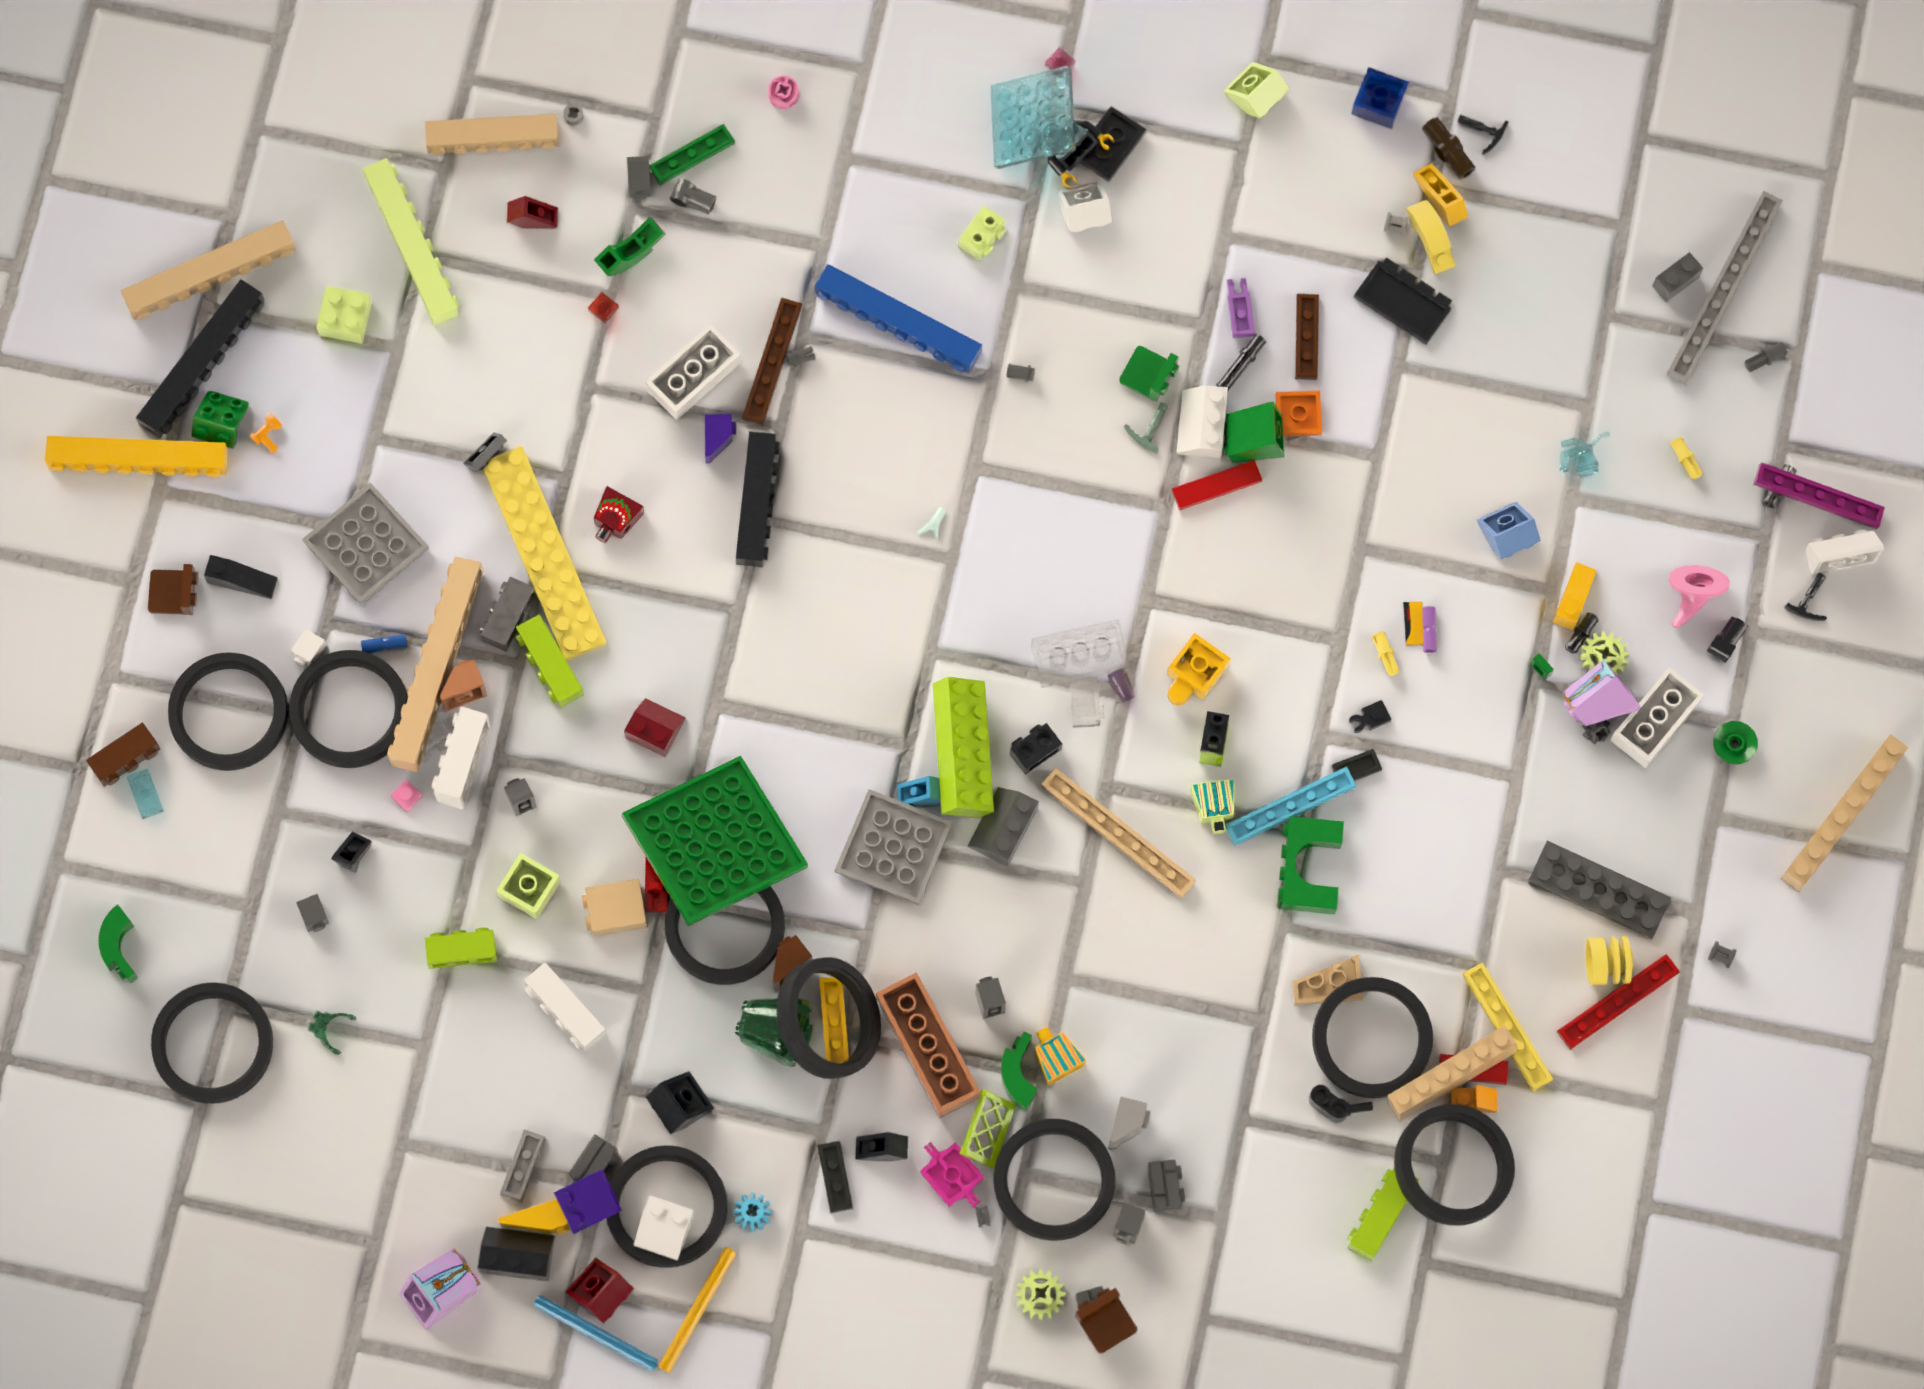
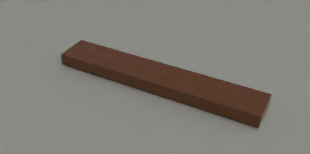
M781 297L742 420L764 425L803 306L802 303Z

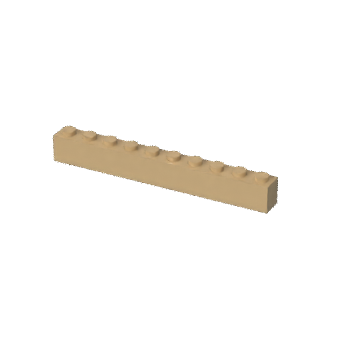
M455 557L453 564L448 566V579L446 584L442 585L441 600L435 606L433 624L431 623L428 627V640L421 648L422 658L420 664H417L415 667V679L413 684L409 685L407 703L401 709L402 719L400 725L397 724L395 727L394 743L388 748L387 757L392 767L419 772L442 702L440 695L452 671L484 573L479 561Z

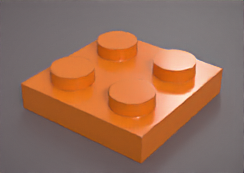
M1320 391L1275 393L1276 406L1283 415L1284 437L1322 435Z

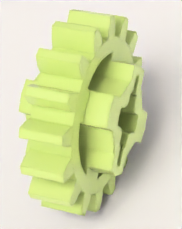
M1602 631L1600 637L1594 633L1592 640L1587 638L1585 640L1586 645L1581 647L1583 654L1579 658L1580 660H1585L1582 668L1588 667L1589 672L1602 660H1605L1609 666H1613L1612 670L1616 674L1617 672L1622 674L1624 671L1622 666H1627L1628 664L1625 658H1628L1629 652H1624L1627 644L1621 645L1620 641L1622 638L1614 639V633L1612 632L1609 637L1606 636L1605 631ZM1598 643H1604L1601 646H1596ZM1603 653L1607 654L1606 659L1602 658Z
M1039 1269L1038 1275L1030 1271V1278L1023 1276L1024 1284H1017V1288L1021 1292L1015 1293V1297L1021 1298L1017 1302V1306H1024L1022 1313L1025 1314L1029 1311L1030 1319L1038 1315L1039 1321H1042L1043 1315L1051 1319L1052 1311L1058 1314L1059 1309L1057 1306H1064V1302L1060 1298L1066 1297L1065 1292H1060L1064 1288V1283L1057 1284L1059 1276L1051 1278V1271L1043 1275L1042 1269ZM1044 1280L1047 1282L1045 1284H1037L1035 1281ZM1026 1288L1031 1293V1298L1028 1301L1025 1298ZM1053 1288L1056 1291L1055 1302L1050 1297V1292ZM1046 1290L1044 1296L1045 1299L1040 1297L1039 1299L1035 1300L1037 1295L1036 1291L1042 1292ZM1044 1306L1046 1309L1038 1310L1035 1307Z

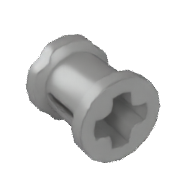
M1388 212L1384 231L1392 230L1400 232L1405 236L1409 217L1402 218Z

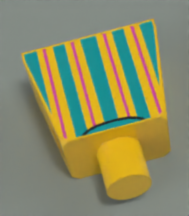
M1048 1027L1036 1033L1042 1044L1035 1048V1055L1047 1086L1086 1065L1085 1057L1064 1033L1054 1037Z

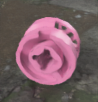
M785 75L775 77L769 84V100L773 106L779 109L791 108L796 104L799 97L797 82Z

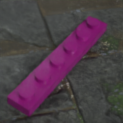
M1762 462L1758 465L1753 485L1876 530L1880 527L1885 507Z

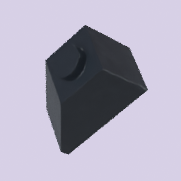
M885 1132L856 1137L855 1160L891 1162L907 1159L908 1136Z

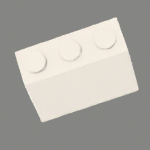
M1205 385L1182 390L1176 454L1221 458L1228 387Z
M1859 530L1850 536L1839 534L1829 540H1823V538L1814 539L1808 544L1805 552L1811 574L1815 575L1876 563L1884 551V546L1874 531Z

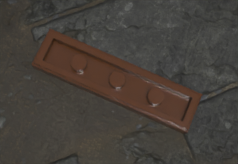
M1297 294L1295 379L1317 380L1319 294Z

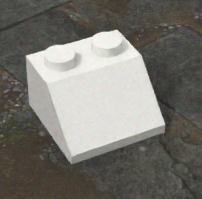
M1100 182L1057 192L1064 220L1070 232H1082L1086 228L1103 227L1108 223H1112L1109 199Z
M649 1195L640 1220L634 1246L678 1261L693 1220V1210Z

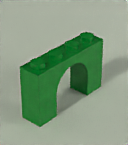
M1290 816L1288 823H1284L1283 836H1286L1287 840L1286 845H1282L1281 858H1285L1284 867L1280 866L1279 880H1283L1282 889L1278 888L1277 902H1281V909L1335 915L1339 887L1307 883L1297 873L1295 859L1301 851L1309 847L1340 849L1343 839L1344 821Z

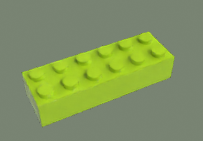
M948 676L933 683L941 814L980 818L994 812L985 681Z

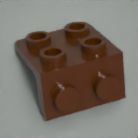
M184 564L183 570L154 569L150 572L148 611L150 613L193 615V607L197 605V593H194L195 585H198L199 574L195 571L193 564Z
M1116 1287L1112 1290L1109 1288L1102 1290L1097 1294L1098 1298L1091 1303L1089 1300L1084 1301L1077 1306L1078 1311L1075 1313L1076 1319L1099 1354L1105 1353L1137 1332V1326L1120 1301V1294Z

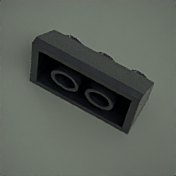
M486 1227L480 1247L477 1269L479 1273L548 1281L555 1235Z

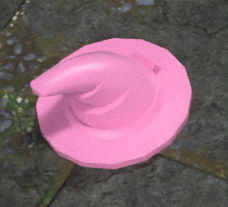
M1683 566L1673 570L1670 573L1668 582L1672 588L1681 593L1682 601L1681 609L1671 625L1676 628L1681 627L1707 603L1710 597L1724 594L1729 589L1730 580L1719 570L1705 566Z

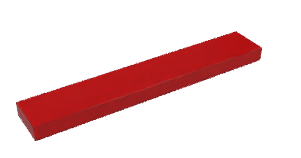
M1665 954L1631 978L1630 984L1621 985L1557 1031L1558 1035L1567 1047L1572 1050L1680 973L1679 969L1669 956Z

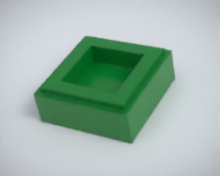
M1540 653L1533 657L1531 666L1543 679H1548L1554 669Z

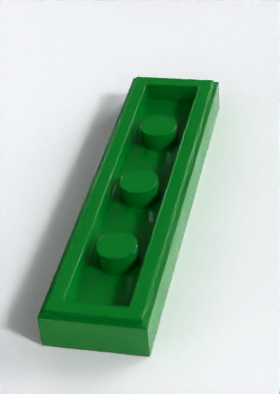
M722 124L650 164V171L661 186L734 145L735 140L726 126Z

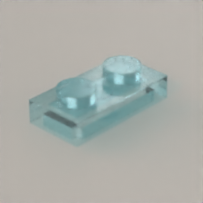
M148 768L126 776L142 819L164 812Z

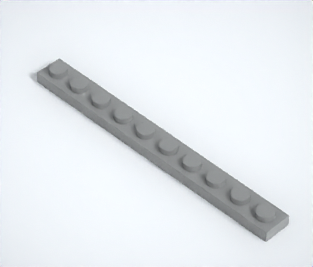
M1765 191L1762 192L1666 374L1667 376L1685 385L1687 384L1783 200Z

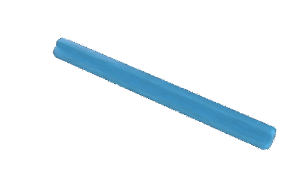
M538 1295L533 1305L539 1310L650 1371L655 1370L658 1360L541 1295Z

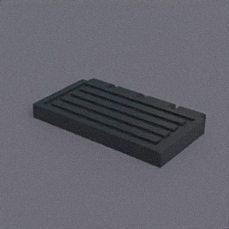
M1386 257L1383 262L1378 261L1355 292L1354 298L1427 345L1451 312L1452 308L1449 305L1452 300L1441 292L1434 297L1433 294L1436 289L1422 280L1418 285L1414 284L1418 277L1404 268L1397 273L1399 265Z

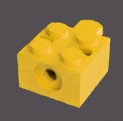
M1194 633L1168 667L1167 675L1175 680L1168 689L1167 697L1169 701L1176 706H1181L1187 702L1192 694L1204 700L1229 667L1231 658Z

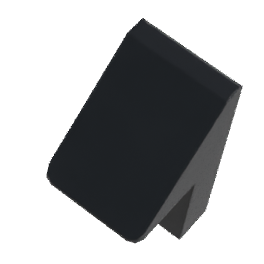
M352 831L332 855L331 859L335 863L356 873L360 860L370 849L372 841Z

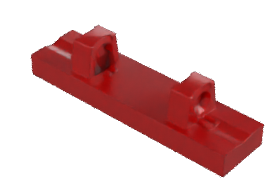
M645 858V912L666 913L668 892L648 859Z

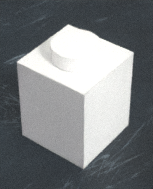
M305 629L291 652L294 661L305 667L317 660L327 645L323 638Z

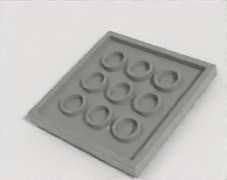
M371 483L302 539L305 545L360 605L364 604L429 549L424 540Z
M868 789L834 871L839 875L919 906L953 822Z

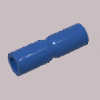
M406 634L361 641L362 651L367 653L408 647Z

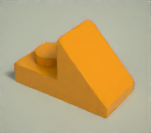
M1476 1085L1475 1088H1455L1451 1091V1104L1469 1106L1482 1113H1497V1089L1482 1085Z

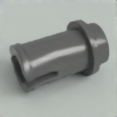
M812 346L794 352L790 350L786 354L788 365L797 367V364L815 360Z
M1008 364L1007 378L1023 379L1026 382L1034 380L1035 368H1031V365L1025 367Z

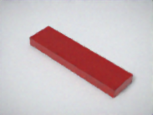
M1255 460L1177 486L1172 488L1171 491L1180 511L1261 483L1263 479Z

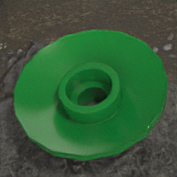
M1730 721L1722 724L1716 730L1713 737V747L1716 754L1723 761L1739 765L1748 762L1755 755L1758 748V739L1755 731L1749 725L1741 721ZM1736 742L1738 747L1732 748L1730 743Z

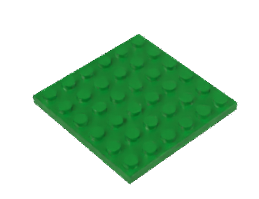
M741 756L622 813L623 820L688 927L808 868V863Z

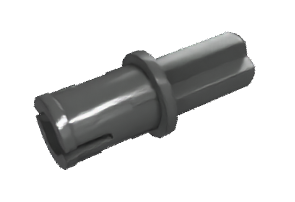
M1783 342L1767 350L1762 349L1761 353L1745 360V367L1749 372H1752L1766 364L1771 365L1772 361L1787 355L1788 350Z

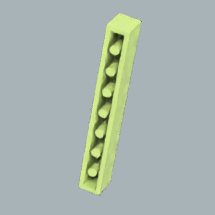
M385 158L364 167L365 178L434 326L459 316L457 308L460 307L456 296H451L448 290L451 288L447 276L442 277L439 271L442 270V266L438 257L433 258L431 251L434 249L429 238L424 239L423 237L424 227L421 221H416L413 215L416 213L412 201L407 202L405 198L407 191L403 182L398 183L396 179L399 174L394 163L390 165L388 159Z

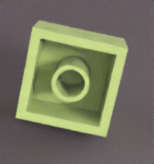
M326 286L316 326L319 336L362 344L372 306L370 294Z
M520 853L496 892L498 898L537 920L561 880L558 874Z

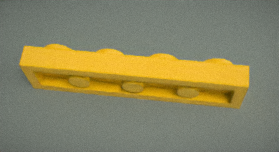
M834 977L819 978L826 1060L833 1063H843L849 1058L843 984Z

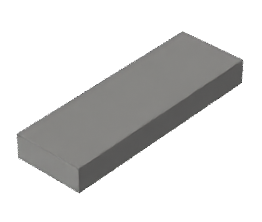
M527 1130L523 1131L500 1191L501 1196L522 1203L546 1137Z

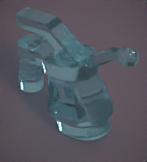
M1604 432L1600 434L1591 444H1586L1576 438L1560 441L1562 448L1571 445L1577 446L1560 452V472L1569 471L1568 460L1574 457L1575 470L1580 477H1587L1598 473L1599 462L1593 453V446L1602 438L1609 437L1610 433Z

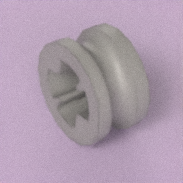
M569 104L565 107L563 113L565 122L571 126L579 125L583 121L584 116L582 108L577 104ZM574 111L576 113L577 111V118L573 119V116L569 118L570 112Z

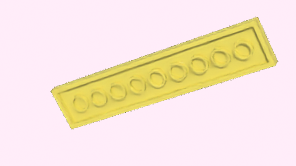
M520 446L490 458L483 470L564 658L567 661L607 645L523 447Z

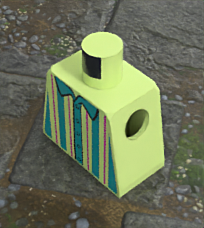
M1234 779L1191 785L1190 791L1200 822L1203 824L1211 823L1213 834L1226 832L1225 821L1233 819Z

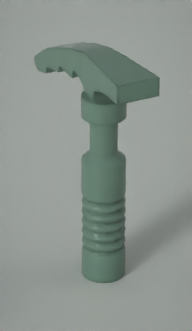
M1160 402L1149 424L1150 428L1144 437H1139V434L1134 433L1127 424L1124 425L1125 430L1141 446L1157 453L1158 447L1150 443L1168 405Z

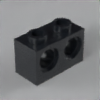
M1047 723L1042 726L1040 724L1036 725L1029 731L1030 734L1024 739L1019 737L1011 744L1010 755L1025 775L1062 750V742ZM1040 737H1047L1050 742L1042 745L1038 742V739ZM1027 749L1031 751L1032 755L1025 758L1019 752Z

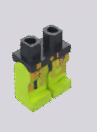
M1207 711L1199 763L1218 767L1222 766L1229 715Z

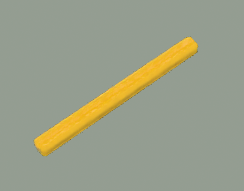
M725 1247L659 1364V1368L669 1373L672 1370L736 1255L734 1250Z

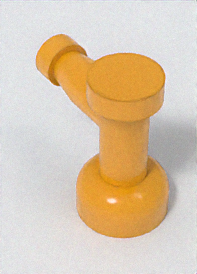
M270 413L266 417L267 423L255 434L251 433L249 437L257 445L262 442L273 454L279 447L276 444L274 445L267 434L272 429L279 430L282 424Z

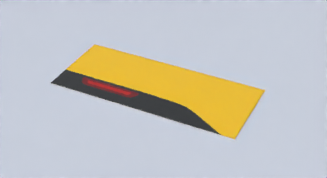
M1403 602L1406 645H1423L1422 602Z

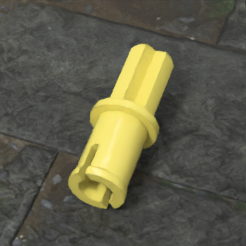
M1683 437L1673 440L1670 445L1680 459L1678 461L1679 464H1683L1691 479L1695 480L1701 477L1703 472L1694 458L1695 454L1690 452Z
M1379 632L1374 634L1372 640L1379 653L1377 657L1382 659L1389 676L1398 674L1399 668L1393 656L1395 651L1391 649L1386 633Z

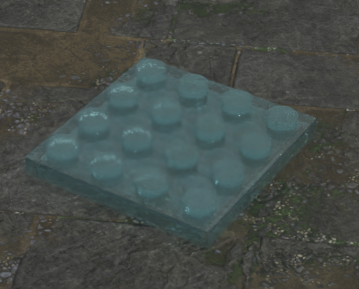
M1064 66L990 85L994 167L998 169L1076 150L1072 72L1070 67Z

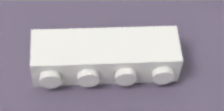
M543 963L524 980L527 986L525 991L531 998L537 997L542 1004L539 1005L548 1016L552 1014L557 1019L555 1024L562 1032L568 1031L572 1036L570 1038L571 1042L578 1049L582 1047L587 1051L606 1034V1030L546 963Z

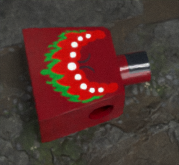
M606 486L594 515V524L600 527L595 538L602 543H607L611 535L622 539L643 516L644 506Z

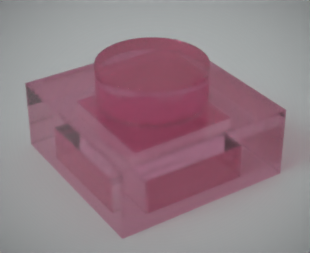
M1059 47L1045 61V66L1061 79L1075 65L1076 61Z

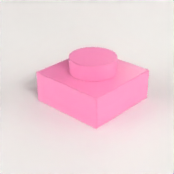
M407 779L390 795L406 812L423 797Z

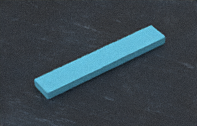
M1346 766L1225 824V827L1236 846L1288 821L1290 816L1297 817L1357 788V785Z

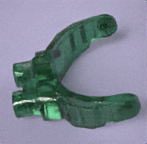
M316 1011L313 1016L315 1022L310 1023L308 1031L314 1033V1037L320 1039L324 1047L332 1053L340 1055L341 1051L333 1048L327 1041V1025L337 1016L346 1017L354 1021L356 1017L346 1013L331 1014Z

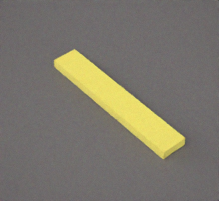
M1483 962L1464 972L1462 976L1494 1029L1498 1030L1505 1025L1516 1041L1518 1051L1512 1054L1511 1057L1532 1092L1553 1081L1552 1076Z

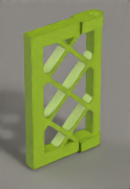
M982 1089L959 1154L994 1169L1016 1104L986 1089ZM986 1099L990 1100L992 1107L983 1111ZM1001 1106L1006 1108L1003 1119H1001L998 1108ZM993 1110L998 1122L989 1126L985 1114ZM981 1117L985 1128L976 1132L975 1130ZM999 1125L1000 1128L994 1141L990 1129ZM986 1132L990 1144L981 1147L978 1135ZM972 1139H974L977 1150L974 1152L969 1150ZM992 1147V1151L988 1159L985 1157L983 1150Z

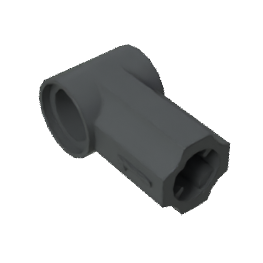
M679 178L669 199L678 206H689L709 215L714 208L717 198L715 195L696 188L692 182Z

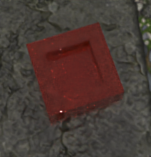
M603 292L588 306V311L604 324L619 309V305Z

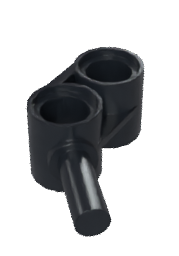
M1316 1085L1312 1088L1309 1095L1310 1105L1335 1123L1343 1122L1347 1116H1351V1113L1373 1111L1372 1102L1349 1104L1346 1100L1332 1094L1328 1087L1324 1085ZM1321 1092L1325 1095L1326 1100L1318 1102L1315 1100L1314 1094ZM1340 1106L1344 1109V1114L1336 1115L1333 1113L1332 1108Z

